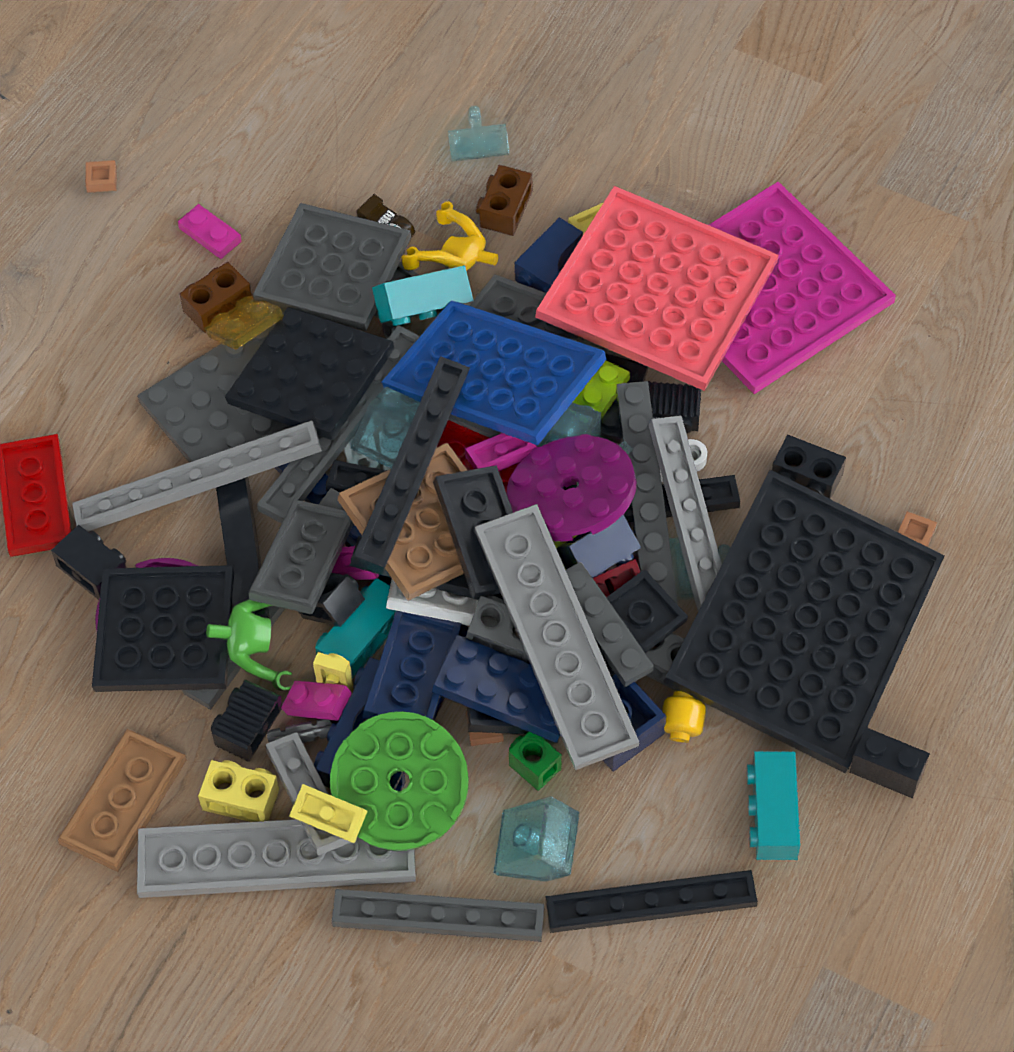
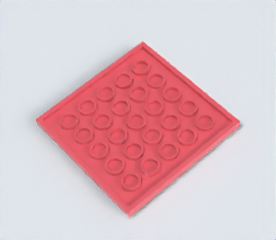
M614 186L537 308L535 318L705 391L773 271L779 255Z

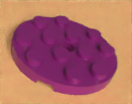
M582 434L561 438L534 448L515 468L509 479L506 494L513 513L537 504L552 540L557 542L573 541L572 536L589 531L594 535L616 522L630 506L636 492L637 481L631 459L619 445L604 438ZM577 483H579V485L576 488H570L568 490H564L563 488H567L571 485H577Z

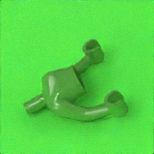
M248 599L234 606L228 626L208 624L207 637L227 639L230 659L239 667L256 677L272 682L276 690L284 691L291 689V687H283L279 681L281 675H292L290 671L276 672L249 657V655L256 653H267L269 650L271 620L270 618L260 617L252 612L272 605Z

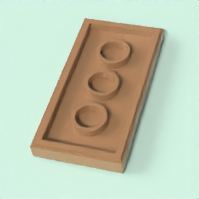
M127 729L59 836V845L119 872L138 840V829L145 828L185 764L186 756Z

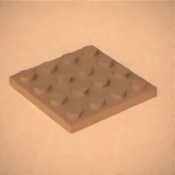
M448 443L436 448L385 568L408 601L464 574L433 484L436 476L467 471ZM390 470L339 493L338 502L362 535Z

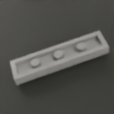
M297 732L266 744L267 753L293 806L302 784L328 794ZM302 822L318 856L350 843V841Z

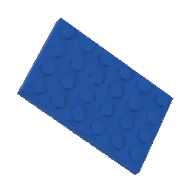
M451 300L382 380V385L387 392L420 403L440 356L470 367L451 415L538 446L606 361L604 350Z

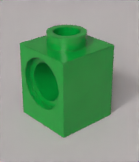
M528 732L524 737L522 735L517 737L510 745L509 766L539 791L562 769V754L542 737ZM529 755L540 757L537 761H528L525 758Z

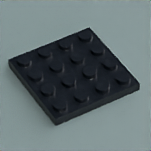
M287 307L227 392L225 399L227 404L292 427L313 421L317 435L334 440L394 351L393 341Z
M233 565L104 568L102 572L92 678L94 692L227 689L229 663L227 639L208 638L206 631L208 624L228 626L232 613Z

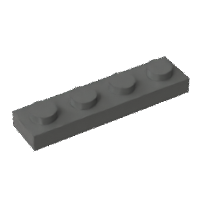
M582 562L568 568L566 573L600 652L623 686L626 687L653 672L654 665Z

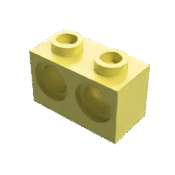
M211 760L198 797L203 811L248 822L269 821L279 792L276 775H273L266 769L255 768L251 770L243 768L233 761L224 760L218 762ZM222 783L231 784L227 789H217ZM256 790L264 792L259 797L249 796L250 793Z

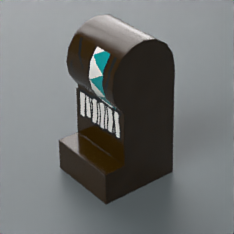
M375 194L356 210L357 217L410 230L411 238L415 235V228L411 222L383 205V199Z

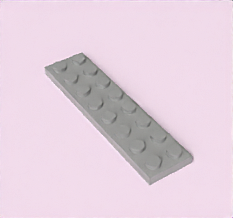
M538 505L530 506L476 526L475 533L574 769L578 770L638 747L639 740Z
M297 819L138 829L137 894L139 898L416 882L415 849L409 851L385 850L372 846L357 837L355 843L350 842L318 856L302 822Z

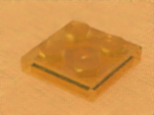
M248 296L239 300L236 303V307L230 311L215 316L212 319V323L204 327L210 339L236 350L283 319L284 315L279 306L267 301H254L253 296Z

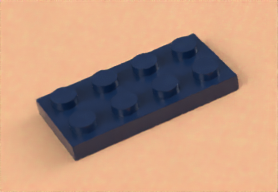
M396 611L364 708L363 718L370 719L389 712H411L433 720L440 695L432 693L433 685L456 635L460 633L462 623Z
M456 635L433 685L432 693L557 743L560 733L531 664Z

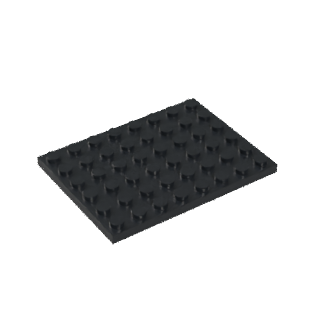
M769 470L663 683L685 692L693 698L846 773L945 555Z

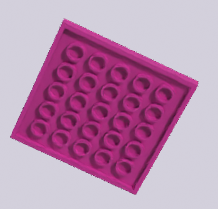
M779 181L709 224L711 227L779 255L773 271L722 359V362L753 394H756L895 303L896 295Z

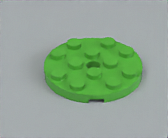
M411 712L384 713L361 723L340 745L333 760L330 775V790L333 797L367 810L357 837L372 846L390 851L418 849L441 838L459 818L465 806L469 789L467 763L456 740L434 720ZM405 772L409 776L410 782L406 789L401 791L392 789L390 779L393 774Z

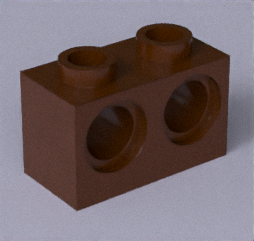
M503 165L498 166L495 175H490L488 178L485 197H480L477 203L476 214L480 216L481 228L514 236L533 193V173Z
M228 261L220 267L212 269L208 275L196 283L188 285L184 291L179 293L183 312L204 333L253 301L250 283Z

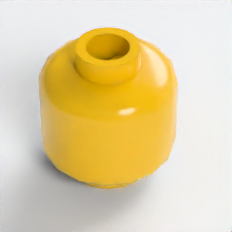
M682 691L673 692V696L667 697L663 701L662 712L666 715L664 731L670 734V740L689 743L690 737H697L703 732L706 706L703 702Z

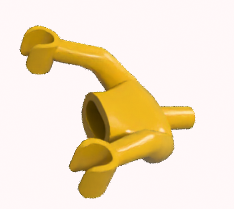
M447 201L441 204V210L436 211L438 223L447 225L455 222L462 227L467 237L450 236L441 250L418 251L416 247L412 246L407 249V255L401 257L402 266L406 270L417 269L420 266V261H432L441 263L450 269L465 266L466 271H468L476 262L495 266L499 256L496 253L484 251L486 240L478 227L468 216L454 210L453 204Z

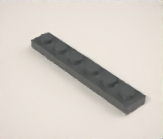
M336 889L331 922L333 927L542 942L544 904Z

